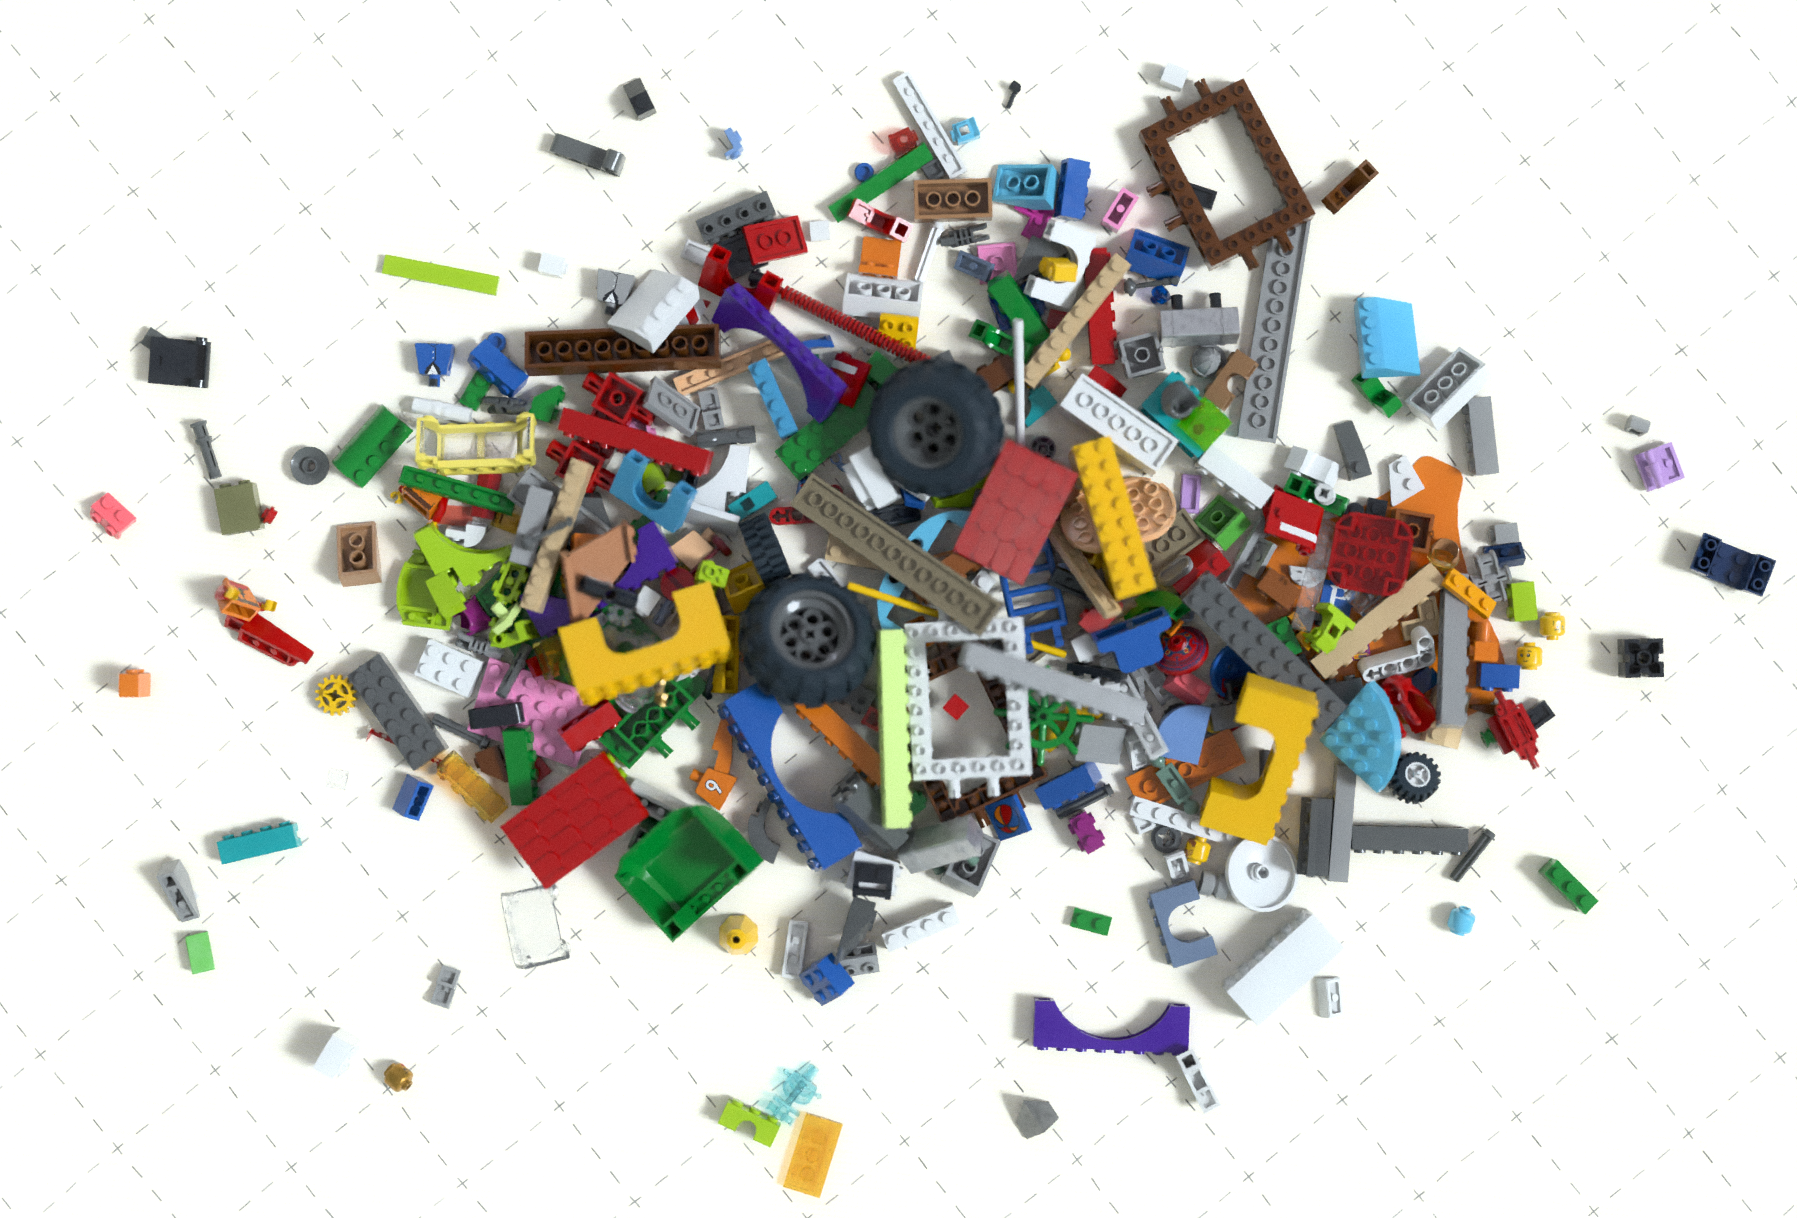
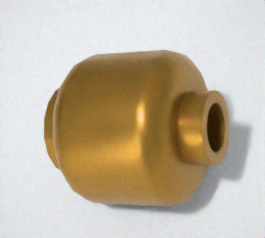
M393 1063L384 1072V1082L395 1092L407 1091L413 1084L411 1081L413 1073L402 1063Z

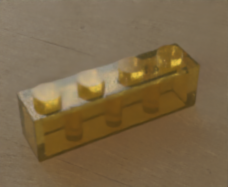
M452 750L437 764V775L443 781L447 780L451 784V789L456 794L461 793L465 797L464 801L471 808L475 807L479 811L478 815L484 821L488 820L492 823L508 808V802L455 750Z

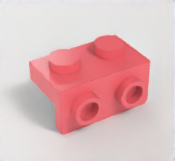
M109 492L90 507L91 519L97 524L100 523L106 533L111 537L114 536L116 539H119L121 533L136 521V517Z

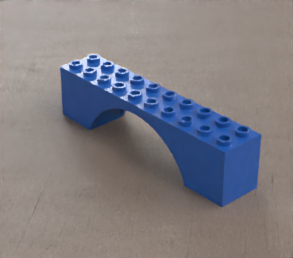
M758 682L717 705V713L722 720L726 719L728 722V732L737 739V746L740 752L746 754L749 767L756 771L758 775L757 780L762 787L766 788L769 801L772 804L775 803L778 808L776 810L781 820H785L788 825L786 827L788 833L797 840L796 846L807 857L806 863L809 868L815 872L823 871L863 845L844 815L841 813L820 812L803 805L792 797L780 782L772 761L771 743L775 725L783 710L774 695H765L757 687Z

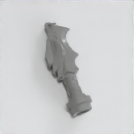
M1138 670L1129 672L1128 674L1143 701L1147 702L1143 693L1145 691L1143 675ZM1148 702L1146 708H1147L1148 712L1150 713V712L1153 711V710H1152V707H1153V706H1152V703L1149 704V702Z

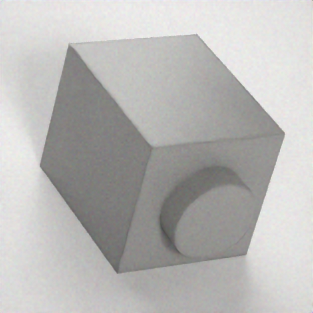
M1517 522L1489 526L1488 539L1492 542V545L1520 541Z

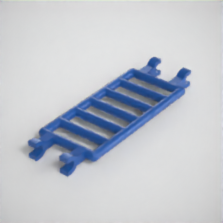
M1048 537L1040 552L1045 551L1047 563L1032 566L1029 574L1049 570L1051 575L1056 565L1051 542ZM999 575L1008 618L1054 608L1058 609L1060 619L1024 627L1026 655L1034 652L1030 633L1052 629L1055 647H1063L1064 641L1060 627L1068 624V618L1062 591L1048 585V582L1010 590L1008 580ZM1051 589L1054 591V601L1017 609L1013 607V597Z

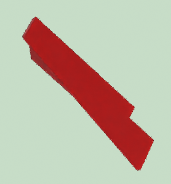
M258 613L250 622L226 615L224 627L239 632L238 641L289 667L295 666L298 662L307 664L314 654V651Z

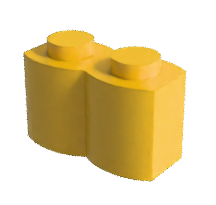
M1043 257L1039 263V271L1044 277H1048L1050 281L1076 282L1078 267L1076 263L1070 262L1068 258Z

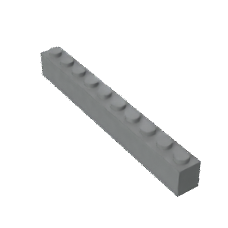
M964 642L957 664L963 666L964 671L974 673V671L981 672V676L984 678L992 679L995 677L1002 684L1010 685L1013 683L1017 685V689L1023 691L1031 689L1035 691V695L1041 697L1049 695L1053 697V701L1064 703V701L1070 702V706L1073 708L1081 709L1084 707L1088 709V713L1095 715L1102 713L1105 714L1106 719L1112 721L1120 719L1123 720L1122 724L1134 727V724H1142L1148 704L1146 701L973 642Z

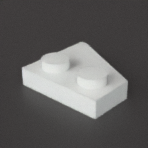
M1406 455L1387 465L1391 507L1425 489Z

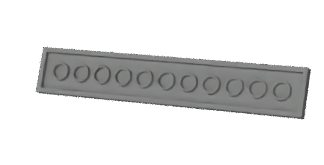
M1274 208L1272 214L1280 211L1281 209ZM1311 220L1286 233L1294 246V249L1283 254L1276 239L1267 243L1250 350V358L1257 362L1259 366L1248 381L1246 380L1237 438L1276 443Z

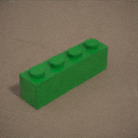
M1008 270L988 281L987 293L992 300L996 299L999 303L998 308L1000 312L1009 317L1011 327L1013 328L1014 319L1023 320V341L1035 347L1049 338L1050 329Z
M530 725L507 726L502 731L511 806L530 805L541 797V789L537 784L539 772L535 767L536 751L533 750L534 733L531 731Z

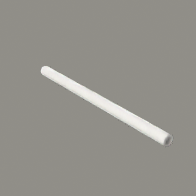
M1014 319L1015 443L1025 448L1023 320Z

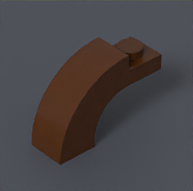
M1365 159L1321 202L1335 215L1379 172Z

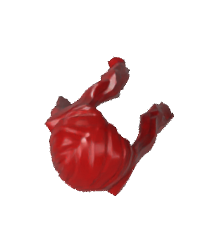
M1394 674L1381 683L1380 687L1390 699L1389 702L1392 707L1397 708L1412 732L1415 734L1425 732L1426 729L1431 727L1436 720V710L1427 697L1412 684L1411 678H1406L1402 674ZM1399 720L1401 738H1405L1407 733Z

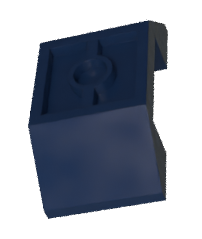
M1703 532L1689 569L1704 578L1727 587L1763 597L1776 560L1761 554L1749 553L1722 542V539Z

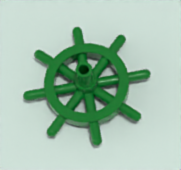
M1045 665V666H1044V667H1046V668L1051 669V667H1050L1049 665ZM1028 689L1029 705L1034 710L1029 711V717L1033 719L1030 722V732L1039 725L1038 740L1031 738V747L1038 748L1037 765H1044L1045 749L1054 748L1062 743L1071 754H1078L1077 747L1071 742L1069 737L1074 731L1076 722L1092 723L1094 722V716L1077 714L1076 708L1071 707L1070 702L1064 701V703H1066L1069 713H1055L1054 711L1064 703L1054 701L1048 706L1049 695H1046V697H1041V705H1039L1031 696V693L1035 691ZM996 708L993 710V714L995 716L1008 717V709ZM1053 720L1068 721L1066 729L1062 731ZM1048 726L1057 737L1046 741ZM1009 741L1004 746L1006 750H1010Z

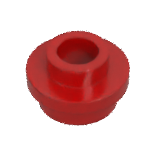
M271 506L270 509L266 507L261 515V518L264 519L262 523H272L278 513L274 509L275 507Z

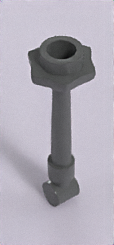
M1175 275L1173 278L1168 277L1162 280L1138 284L1132 278H1128L1124 282V292L1131 297L1138 288L1177 285L1180 277Z
M567 516L564 521L558 522L557 525L533 538L523 534L522 540H520L523 549L533 552L536 541L558 530H562L566 526L571 527L573 525V518Z

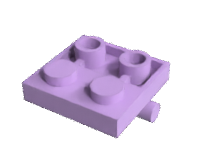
M1672 442L1633 456L1647 492L1665 487V485L1685 478Z

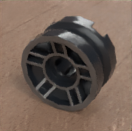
M1038 436L1030 443L1029 450L1051 460L1055 456L1056 445L1050 437ZM1044 446L1046 452L1040 453L1039 447Z

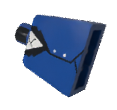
M415 343L419 374L429 376L428 387H440V376L449 377L451 374L455 345Z

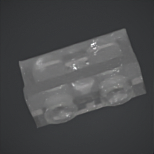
M1347 590L1343 594L1348 604L1362 617L1388 597Z

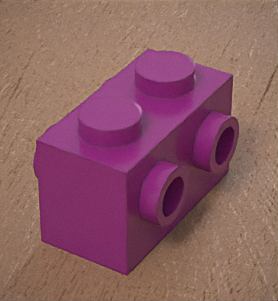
M1082 810L1068 818L1070 824L1067 826L1072 835H1077L1079 839L1077 844L1082 852L1086 851L1087 854H1090L1105 845L1103 842L1105 837L1100 829L1096 830L1093 825L1096 821L1091 812L1087 814L1085 810Z

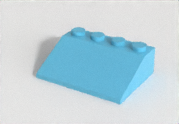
M1380 297L1357 298L1354 305V316L1362 378L1420 376L1412 303Z

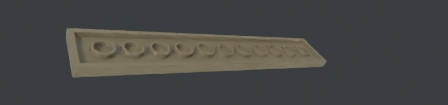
M811 473L790 503L793 508L979 637L982 636L1003 606L996 599L813 473Z
M1184 507L1176 512L1174 523L1166 533L1157 539L1143 543L1153 577L1173 560L1185 555L1206 539ZM1102 568L1100 570L1097 569L1095 571L1103 584L1107 586ZM1067 592L1062 595L1068 618V624L1060 627L1063 641H1066L1083 628L1078 624L1081 619L1079 615L1085 608L1089 610L1092 606H1095L1093 603ZM1054 608L1038 612L1024 622V627L1060 619L1058 609ZM1052 629L1030 633L1031 640L1055 647ZM1033 649V653L1026 655V661L1035 663L1048 653Z

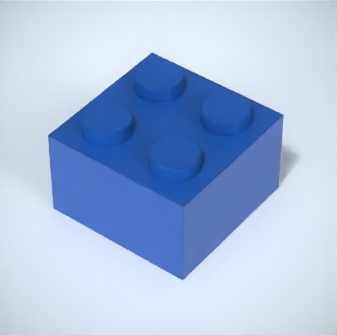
M832 952L813 962L798 975L804 986L810 990L814 999L821 1006L840 997L855 984L840 963L838 965L834 964L835 956Z

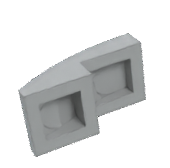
M717 387L698 391L705 431L724 428Z
M442 965L436 981L437 985L430 1001L431 1004L450 1009L461 974L460 970Z

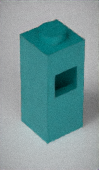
M765 481L729 504L730 510L727 512L739 516L741 522L778 497L768 481Z

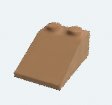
M376 522L336 526L338 578L342 586L350 587L382 583Z

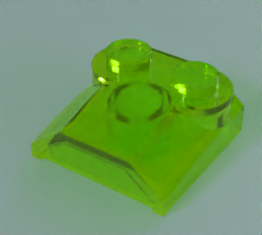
M1203 396L1199 400L1200 406L1196 407L1188 416L1182 418L1176 426L1183 430L1205 452L1228 429L1232 422L1219 408Z

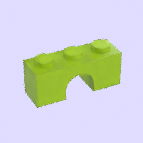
M728 1099L718 1124L736 1131L742 1121H751L756 1127L753 1140L771 1148L781 1126V1122L778 1121L779 1119L770 1114L768 1116L761 1114V1110L756 1107H746L739 1099Z

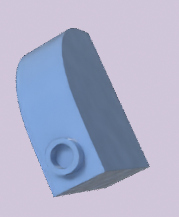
M1185 704L1169 711L1157 726L1169 749L1167 753L1161 756L1198 765L1211 707L1201 704Z

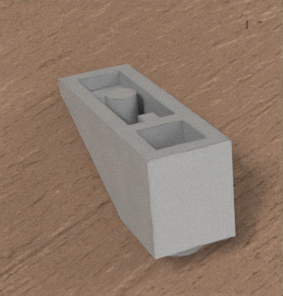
M180 859L163 863L156 878L181 922L199 918L200 913L189 874Z

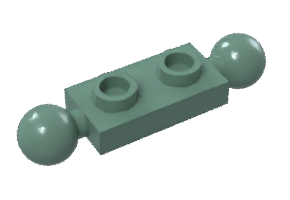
M1162 756L1153 761L1150 759L1151 765L1160 769L1155 774L1177 805L1183 802V808L1187 814H1196L1199 810V804L1197 801L1189 798L1194 793L1172 762L1166 765L1165 757Z

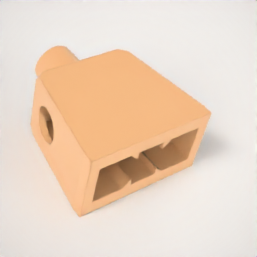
M709 527L701 535L696 530H693L671 547L675 555L692 570L715 549L709 544L711 536L715 533Z

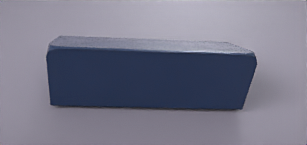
M1521 542L1483 547V554L1489 553V550H1494L1499 568L1503 567L1504 564H1507L1508 567L1524 565L1526 556Z

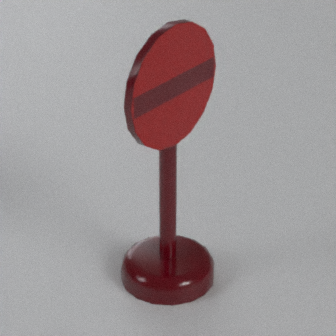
M713 534L710 540L716 548L703 560H710L718 551L725 557H729L733 552L718 535ZM699 563L690 571L683 568H675L665 573L660 583L663 595L670 601H674L673 592L695 586L692 575L697 572Z

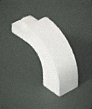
M1192 1048L1176 1056L1178 1064L1203 1114L1205 1115L1221 1107L1194 1049Z

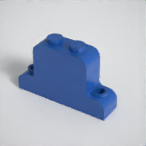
M1162 606L1091 633L1092 641L1101 653L1112 651L1114 661L1121 672H1135L1137 669L1153 665L1163 658L1164 653L1159 634L1169 629L1171 619L1168 612Z

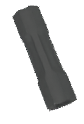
M744 426L722 431L697 432L698 447L706 449L719 445L756 443L755 426Z

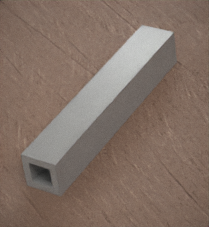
M1340 761V765L1334 764L1328 877L1325 876V879L1332 882L1348 883L1357 774L1342 761Z

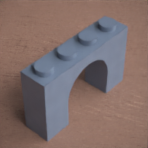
M1189 879L1148 892L1150 896L1147 898L1149 908L1154 909L1156 915L1153 916L1155 927H1159L1161 934L1158 935L1161 945H1165L1167 953H1164L1167 964L1177 968L1218 955L1210 933L1190 940H1181L1174 937L1169 929V917L1175 908L1200 899L1195 880Z

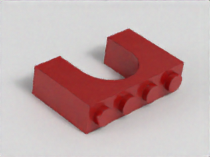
M714 244L706 256L698 286L722 297L725 289L736 284L737 282L733 280L728 272V263L732 252ZM767 270L757 288L742 287L771 313L784 279Z

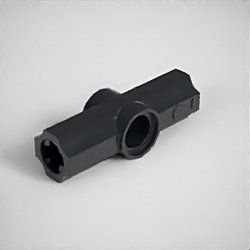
M585 575L579 582V592L604 600L607 604H616L633 610L638 603L639 595L637 593L615 586L609 581H601ZM608 590H612L609 595H605Z

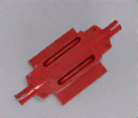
M1502 690L1494 692L1499 703L1494 707L1495 715L1485 721L1502 754L1506 755L1514 751L1520 760L1529 761L1532 770L1540 767L1535 758L1539 752L1535 744L1539 736L1521 702L1515 704L1513 699L1506 700Z

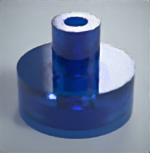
M1163 285L1155 286L1151 290L1152 297L1150 300L1153 304L1157 302L1165 304L1170 300L1171 296Z

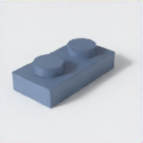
M960 250L953 268L988 282L995 264Z

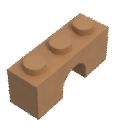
M1238 349L1230 353L1227 358V364L1224 368L1221 367L1217 371L1214 382L1212 384L1209 383L1204 389L1205 394L1203 397L1209 399L1224 412L1236 397L1228 390V381L1233 376H1241L1248 381L1259 366L1257 362Z

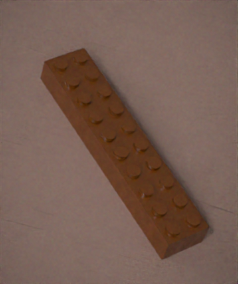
M719 324L677 325L654 353L612 328L525 332L524 368L528 376L589 374L591 371L600 374L609 372L721 369V331Z

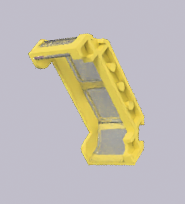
M522 412L516 416V423L513 421H506L504 423L486 422L485 424L469 422L461 425L455 423L440 425L437 419L429 415L417 418L415 461L419 469L435 468L436 474L443 476L520 473L524 471L525 465H536L535 426L537 421L534 413Z

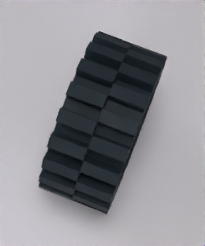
M766 512L738 523L746 547L764 586L778 578H786L792 575Z

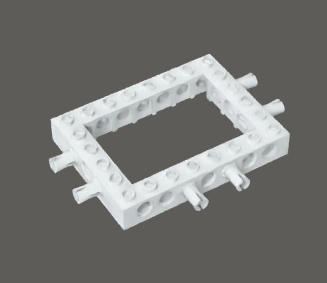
M938 608L939 620L937 622L905 624L908 683L905 685V688H907L909 693L910 710L909 723L906 724V727L911 729L914 781L946 779L948 781V798L954 797V790L955 798H960L961 778L985 777L987 779V796H993V788L994 796H1000V776L1031 775L1033 773L1028 691L1017 689V685L1013 683L1006 685L1010 756L941 758L933 760L932 752L934 747H932L931 739L933 727L931 728L930 714L932 708L929 705L931 689L928 688V673L930 671L927 669L928 650H926V642L1003 638L1005 654L1026 660L1024 617L993 619L982 636L979 637L959 622L952 621L949 615Z

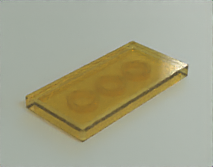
M806 1112L783 1187L820 1198L843 1123Z

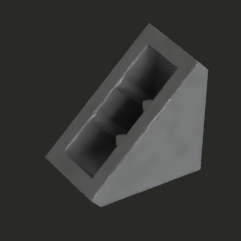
M1023 1100L1016 1123L1025 1137L1029 1139L1045 1133L1059 1119V1116L1049 1101Z

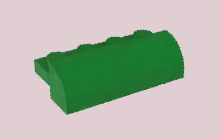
M381 404L331 462L341 473L363 489L409 437L413 429L399 419L384 404Z

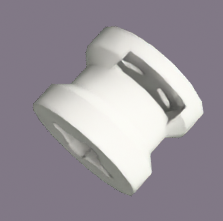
M1323 483L1316 487L1314 494L1320 504L1330 505L1335 501L1336 493L1329 484Z

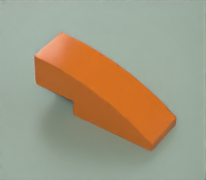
M720 719L712 749L719 751L714 770L729 774L733 760V737L727 730L729 724L726 719Z

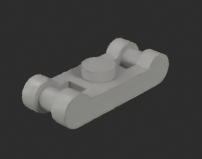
M1155 664L1150 665L1154 671L1149 674L1145 670L1149 666L1137 669L1143 675L1145 682L1161 707L1169 699L1176 698L1169 691L1163 695L1160 694L1159 690L1163 688L1166 676L1157 669Z

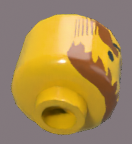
M1195 836V838L1187 840L1184 849L1187 861L1201 865V862L1207 861L1211 845L1206 842V838Z

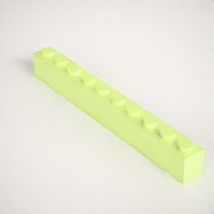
M904 630L876 631L883 828L910 827L909 823L912 822V812L909 811V803H911L912 796L911 792L908 791L911 774L908 771L910 753L907 752L910 736L906 724L909 723V714L906 712L908 693H905V685L908 683V675L905 673L907 654L904 653V645L907 643V637L904 634Z

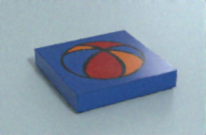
M1017 794L985 806L1000 841L1032 830Z

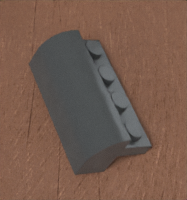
M1301 797L1297 861L1298 875L1328 877L1332 798Z

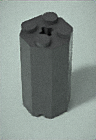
M847 773L844 780L830 790L832 805L884 853H888V849L896 851L908 839L907 831L908 829L911 831L913 828L911 823H909L910 827L904 828L882 827L881 794L859 773Z

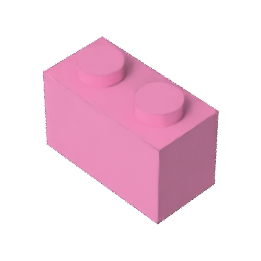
M1122 187L1100 224L1117 234L1139 197Z

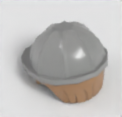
M1205 345L1197 348L1190 359L1192 372L1196 376L1204 378L1214 377L1217 371L1226 365L1225 352L1217 345Z

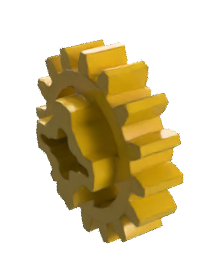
M335 674L330 675V680L324 677L325 683H318L320 690H315V693L319 694V697H316L315 700H320L321 702L318 708L324 707L323 713L330 711V716H335L336 712L338 716H342L343 711L349 713L348 707L354 708L355 705L352 702L358 700L354 696L358 691L353 690L352 687L354 685L352 683H348L350 679L346 677L343 680V675L341 674L338 675L337 679ZM331 683H334L331 689H326ZM337 692V694L344 697L336 698L329 693ZM347 701L344 706L339 708L341 702Z

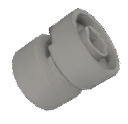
M1203 870L1199 880L1198 893L1205 896L1213 894L1215 898L1225 900L1229 892L1225 874L1215 876L1214 872Z

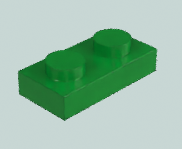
M476 370L459 402L477 412L493 383L486 381L484 376Z
M1074 907L1070 926L1108 936L1112 917Z

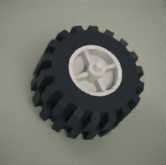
M1409 752L1398 759L1396 770L1388 787L1393 789V792H1391L1393 795L1397 794L1399 796L1397 798L1399 801L1404 799L1406 804L1410 802L1412 804L1422 803L1439 788L1438 785L1441 783V779L1438 778L1441 776V772L1437 771L1439 766L1432 763L1434 759L1426 758L1427 754L1423 753L1420 755L1419 752H1414L1413 754Z

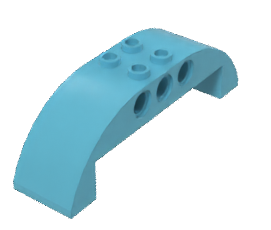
M949 511L933 516L920 524L908 539L910 541L918 540L921 543V548L927 552L946 521L963 530L971 511ZM886 572L879 591L899 597L906 585L900 581L892 583L889 580L890 574ZM878 599V617L882 630H904L886 618L894 604Z

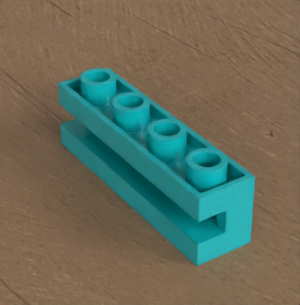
M290 821L278 823L279 827L273 829L269 825L261 827L260 832L253 833L252 829L241 832L242 836L234 837V834L222 836L223 840L217 842L221 864L302 846L301 838H298L296 832L299 830L297 823L291 824Z

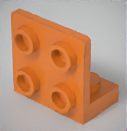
M863 237L859 275L897 280L901 242Z

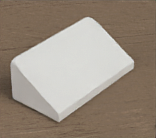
M1340 977L1317 979L1319 1016L1322 1018L1344 1016Z

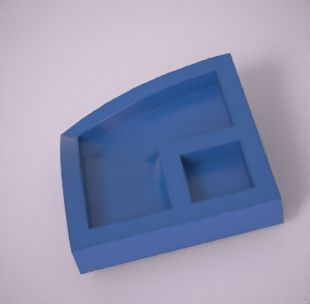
M830 335L816 340L802 341L810 351L819 348L835 347Z

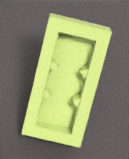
M500 601L492 605L490 609L499 617L492 629L497 635L512 625L522 608L520 604L515 602L507 609Z

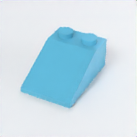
M1053 164L998 165L992 201L1033 210H1053L1060 175Z

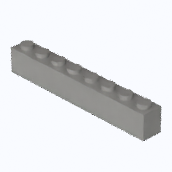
M1461 573L1464 577L1469 579V574ZM1444 587L1440 589L1436 727L1460 729L1467 723L1465 705L1468 702V694L1465 693V687L1468 685L1466 667L1469 664V656L1466 655V651L1470 642L1469 636H1467V629L1470 626V618L1467 615L1470 608Z

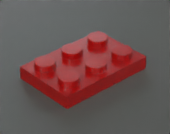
M798 215L748 225L742 228L752 266L808 253Z

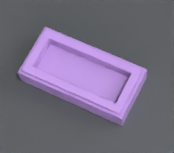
M1181 475L1179 510L1184 507L1188 513L1199 514L1202 475Z

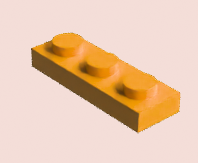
M1454 568L1449 569L1441 583L1444 588L1483 619L1489 618L1497 602Z

